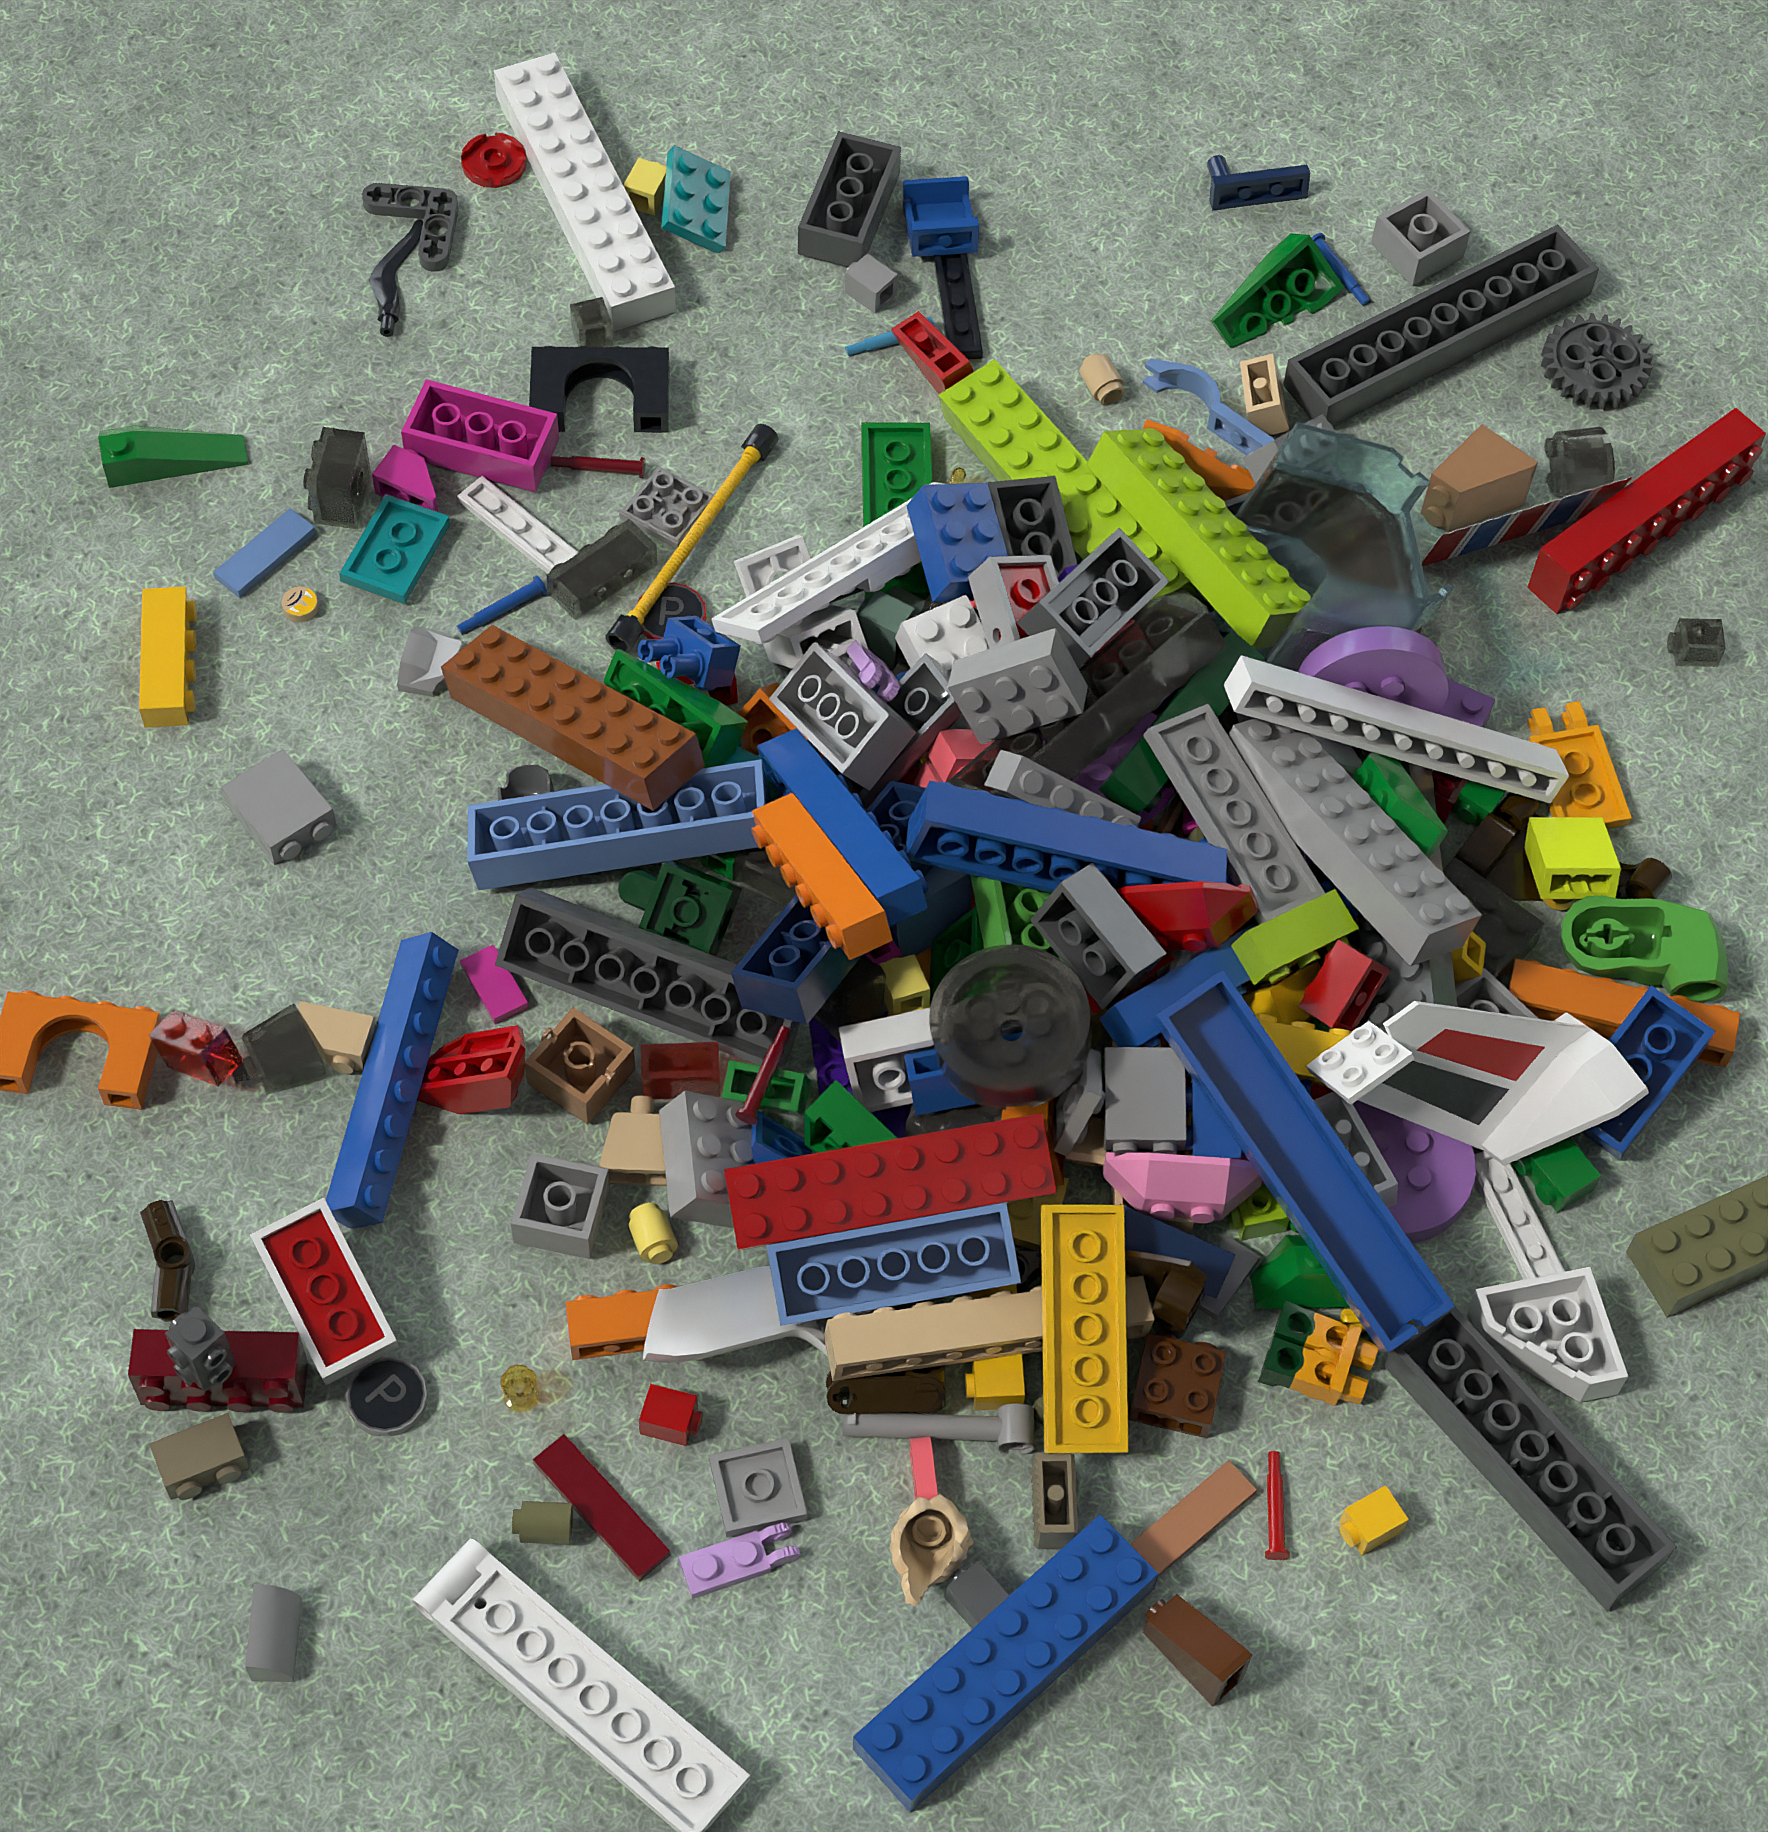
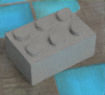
M1054 628L954 660L947 688L981 745L1083 713L1088 685L1060 634Z
M683 1091L659 1110L670 1217L734 1228L724 1169L755 1164L751 1149L752 1125L742 1122L735 1115L738 1109H742L743 1102Z

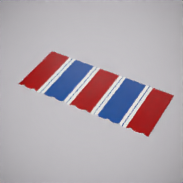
M1632 477L1442 534L1421 562L1419 568L1583 518L1622 490Z

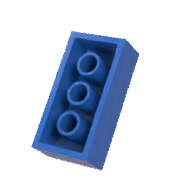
M1651 985L1609 1039L1646 1085L1649 1093L1620 1115L1586 1129L1581 1133L1620 1160L1710 1043L1715 1030Z

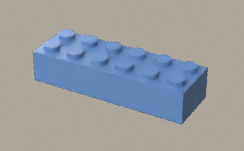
M1006 1202L766 1245L780 1326L833 1317L842 1313H856L1021 1283Z

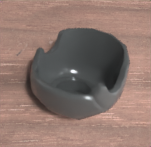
M522 765L509 770L506 774L505 786L503 788L498 787V801L554 792L548 770L539 765Z

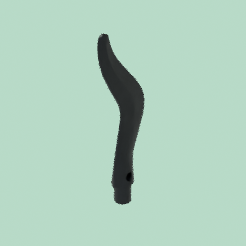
M421 219L416 220L406 236L383 257L369 278V283L379 306L377 320L381 322L380 334L385 337L393 335L394 325L399 320L400 304L395 274L398 267L411 253L420 239L423 220Z

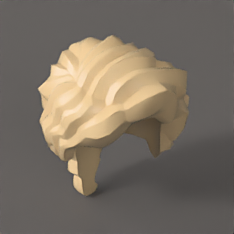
M940 1494L931 1499L917 1497L910 1506L900 1513L898 1522L890 1535L892 1563L901 1577V1587L905 1596V1602L914 1607L921 1602L925 1592L931 1586L945 1582L954 1570L960 1568L962 1562L967 1559L968 1550L972 1549L973 1539L970 1537L971 1533L968 1529V1519L959 1513V1510L952 1501Z

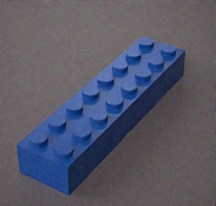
M930 780L908 822L905 853L909 861L1050 893L1062 881L1091 863H1094L1098 870L1107 877L1115 890L1125 886L1195 881L1226 883L1227 849L1213 846L1208 842H1195L1177 838L1169 833L1160 834L1143 830L1134 825L1112 823L1095 816L1086 817L1073 814L1061 808H1047L1034 805L1022 799H1008L995 796L987 791H974L956 787L948 782Z
M1099 1514L853 1736V1750L911 1813L1155 1589L1159 1574Z

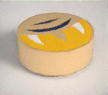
M307 587L291 588L285 592L281 600L284 615L293 622L309 621L318 612L317 596L313 590Z

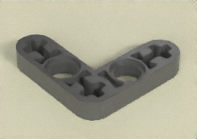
M373 183L364 188L362 200L363 206L368 213L381 216L424 219L418 247L419 263L422 268L434 272L440 271L448 265L459 211L455 192L445 188ZM376 196L382 197L379 199V202L373 201L376 199ZM392 197H395V204H391L393 202ZM411 198L419 201L413 207H407L402 204L403 201ZM442 202H448L445 204L444 214H440L439 206ZM439 226L447 229L441 235H435L430 232L432 228ZM433 245L437 246L438 254H436L435 258H429L432 255Z

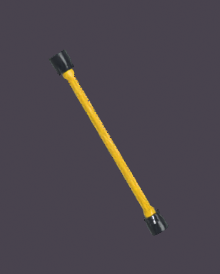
M761 423L755 425L741 446L744 449L742 458L683 538L663 569H661V572L656 576L638 604H636V607L625 616L621 614L610 628L605 639L614 650L621 649L627 653L630 652L644 632V628L641 625L646 614H648L752 465H755L758 460L765 461L775 447L779 437L770 426Z

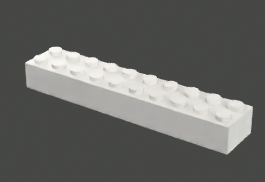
M556 53L494 70L496 97L518 141L524 147L525 155L612 331L676 312L675 286Z

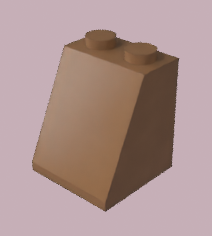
M1481 424L1431 473L1420 514L1425 517L1430 525L1440 527L1449 533L1519 508L1526 501L1538 462Z

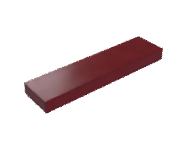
M565 1434L532 1459L534 1466L568 1503H573V1509L639 1582L671 1556L667 1546Z

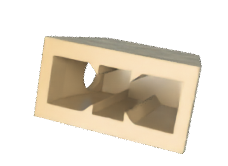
M635 1096L631 1099L630 1113L617 1112L612 1115L599 1162V1167L608 1169L610 1184L667 1186L660 1114H654V1099L651 1097Z

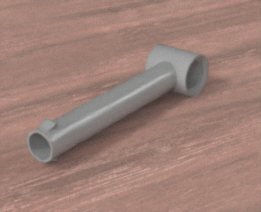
M1006 1404L998 1408V1416L903 1413L843 1414V1436H875L881 1438L930 1436L931 1439L998 1441V1451L1004 1454H1009V1450H1021V1454H1028L1034 1451V1408L1025 1404Z

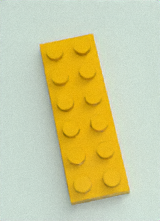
M1041 1205L1044 1453L1128 1452L1124 1205Z

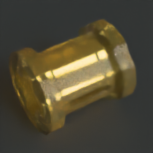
M516 1364L510 1366L501 1376L500 1386L503 1392V1400L510 1410L526 1412L536 1405L539 1399V1391L537 1388V1378L533 1370H530L525 1365ZM524 1384V1392L516 1393V1385Z

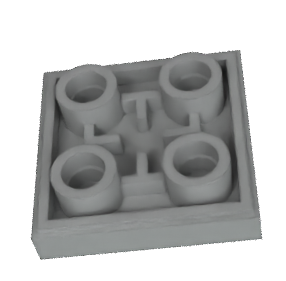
M658 466L621 510L619 517L628 524L676 549L714 495Z

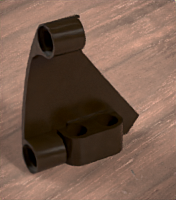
M1509 792L1495 811L1490 814L1488 813L1459 849L1443 873L1468 899L1543 901L1540 898L1524 848L1529 817H1541L1536 814L1540 806L1539 800ZM1646 858L1641 863L1635 865L1619 862L1621 871L1616 898L1657 899L1671 881L1672 873L1663 862L1655 858Z
M1125 1250V1274L1129 1275L1130 1278L1143 1276L1149 1301L1154 1303L1152 1311L1154 1315V1331L1156 1334L1168 1333L1178 1339L1186 1333L1201 1303L1208 1276L1191 1261ZM1015 1251L1018 1269L1023 1274L1020 1278L1021 1283H1017V1293H1023L1034 1280L1042 1276L1041 1251Z

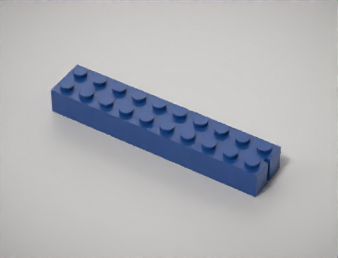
M1224 970L1216 973L1151 1018L1380 1351L1391 1352L1419 1332L1415 1325L1426 1327L1455 1307ZM1412 1320L1415 1325L1406 1324V1323H1408L1409 1321Z

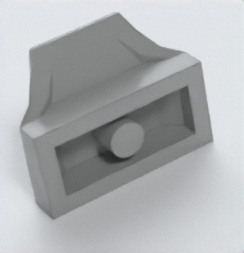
M415 626L409 632L400 661L397 682L398 691L434 697L437 684L444 679L441 666L460 651L462 641L452 638L449 633Z

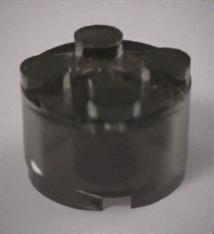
M1602 427L1557 431L1552 438H1546L1544 450L1550 465V473L1547 474L1546 483L1550 493H1557L1562 499L1566 496L1578 494L1613 482L1615 475L1614 453L1611 443H1604L1601 435L1607 433Z

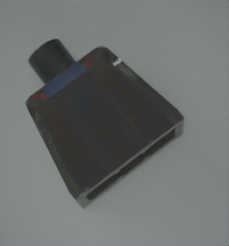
M295 1004L289 1005L244 1033L241 1039L247 1056L227 1065L236 1086L258 1077L266 1095L327 1078L323 1060Z

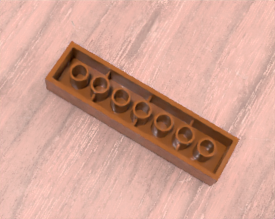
M494 625L488 627L441 666L452 699L652 811L705 766L696 733Z

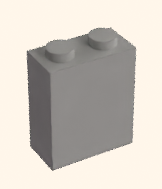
M284 749L221 786L225 805L274 865L282 860L289 861L295 858L303 847L314 840H324L337 827L333 808Z
M1105 1047L1103 1058L1105 1092L1104 1150H1113V1153H1118L1119 1155L1137 1153V1150H1153V1153L1175 1155L1177 1151H1184L1186 1143L1185 1067L1173 1049Z

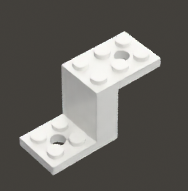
M797 535L735 560L734 563L746 597L772 583L773 577L777 573L783 572L787 574L810 560V556L803 536ZM829 604L825 609L812 612L804 617L799 625L784 629L776 634L774 640L763 644L770 662L793 669L815 641L842 659L857 675L859 673L850 666L853 660L846 650L855 640L868 649L855 610Z

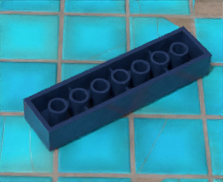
M890 781L865 812L871 811L878 821L880 830L882 832L888 831L891 835L896 850H903L905 852L908 822L926 788ZM910 861L912 869L914 871L920 870L924 877L933 867ZM796 894L734 968L731 975L742 1008L808 1024L862 955L850 960L841 947L835 949L827 936L825 926L822 928L817 926L811 914L810 906L804 908Z

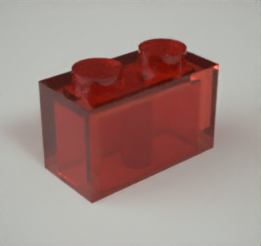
M175 1009L164 1017L160 1024L148 1035L168 1068L217 1087L244 1061L225 1027Z
M719 1043L641 1044L643 1096L653 1099H674L683 1091H690L720 1097Z

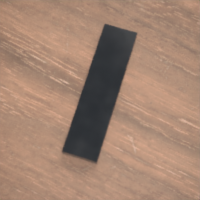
M967 253L933 255L945 337L968 360L983 359Z

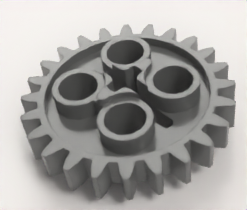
M1590 313L1589 319L1586 321L1580 314H1577L1574 323L1566 318L1563 326L1555 325L1553 333L1548 334L1541 356H1543L1541 367L1546 368L1545 378H1553L1551 388H1563L1561 397L1568 394L1574 395L1572 403L1576 404L1580 399L1585 400L1586 408H1589L1592 402H1597L1600 409L1604 408L1606 402L1617 408L1619 400L1628 404L1632 396L1638 398L1641 389L1646 388L1653 366L1650 365L1653 355L1647 354L1649 344H1640L1642 334L1631 335L1632 325L1624 329L1620 327L1621 319L1619 318L1612 324L1608 322V315L1604 314L1601 321L1596 320L1593 313Z

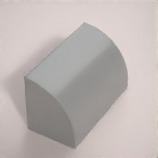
M254 1584L245 1668L251 1681L294 1682L302 1599L291 1590L272 1585Z

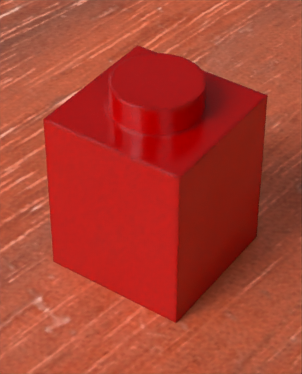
M650 1383L638 1420L640 1434L687 1446L690 1434L698 1435L703 1418V1412L698 1411L697 1395Z

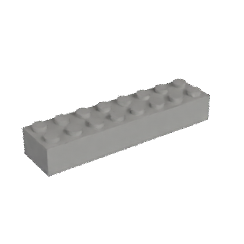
M1258 718L1233 725L1228 735L1290 837L1410 967L1463 947L1482 914L1445 877L1444 873L1426 857L1419 847L1408 838L1395 824L1393 819L1370 798L1369 794L1351 778L1345 769L1333 759L1320 742L1309 733Z

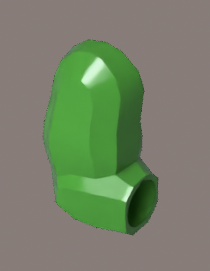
M1601 895L1587 896L1573 903L1563 918L1561 944L1565 956L1578 970L1593 976L1627 978L1640 984L1652 986L1662 984L1670 996H1685L1694 1002L1715 1001L1725 995L1727 989L1728 958L1722 934L1712 915L1704 910L1660 899H1617Z

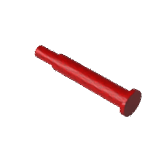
M1270 1451L1268 1452L1269 1474H1267L1269 1550L1265 1551V1558L1267 1560H1287L1290 1558V1552L1285 1549L1284 1492L1280 1452Z

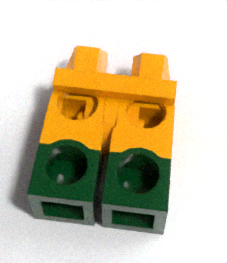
M1285 1301L1279 1314L1258 1382L1272 1387L1274 1384L1301 1392L1312 1399L1324 1400L1325 1403L1336 1406L1339 1399L1360 1404L1364 1398L1369 1380L1348 1372L1351 1364L1371 1371L1378 1348L1375 1344L1359 1338L1361 1328L1352 1325L1348 1327L1337 1320Z

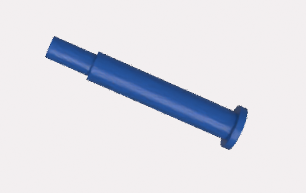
M1323 233L1314 235L1312 239L1348 292L1352 293L1362 306L1370 303V298L1361 289L1359 282L1324 241L1325 235Z
M538 575L534 576V581L478 611L473 617L457 625V629L463 635L479 625H485L540 593L543 596L546 595L547 590Z

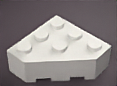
M1590 1267L1475 1290L1467 1308L1473 1327L1502 1358L1578 1402L1618 1395L1628 1378V1374Z

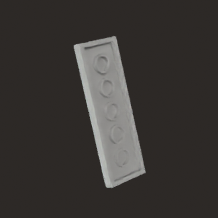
M1209 704L1148 728L1143 735L1205 838L1213 846L1227 849L1226 872L1236 887L1240 884L1251 885L1258 903V912L1254 915V918L1259 925L1325 894Z

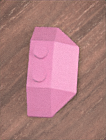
M1106 1152L1102 1174L1105 1180L1136 1211L1160 1221L1171 1220L1174 1217L1190 1218L1196 1223L1220 1221L1259 1189L1262 1183V1179L1257 1171L1246 1160L1160 1153H1125L1119 1155L1118 1153Z

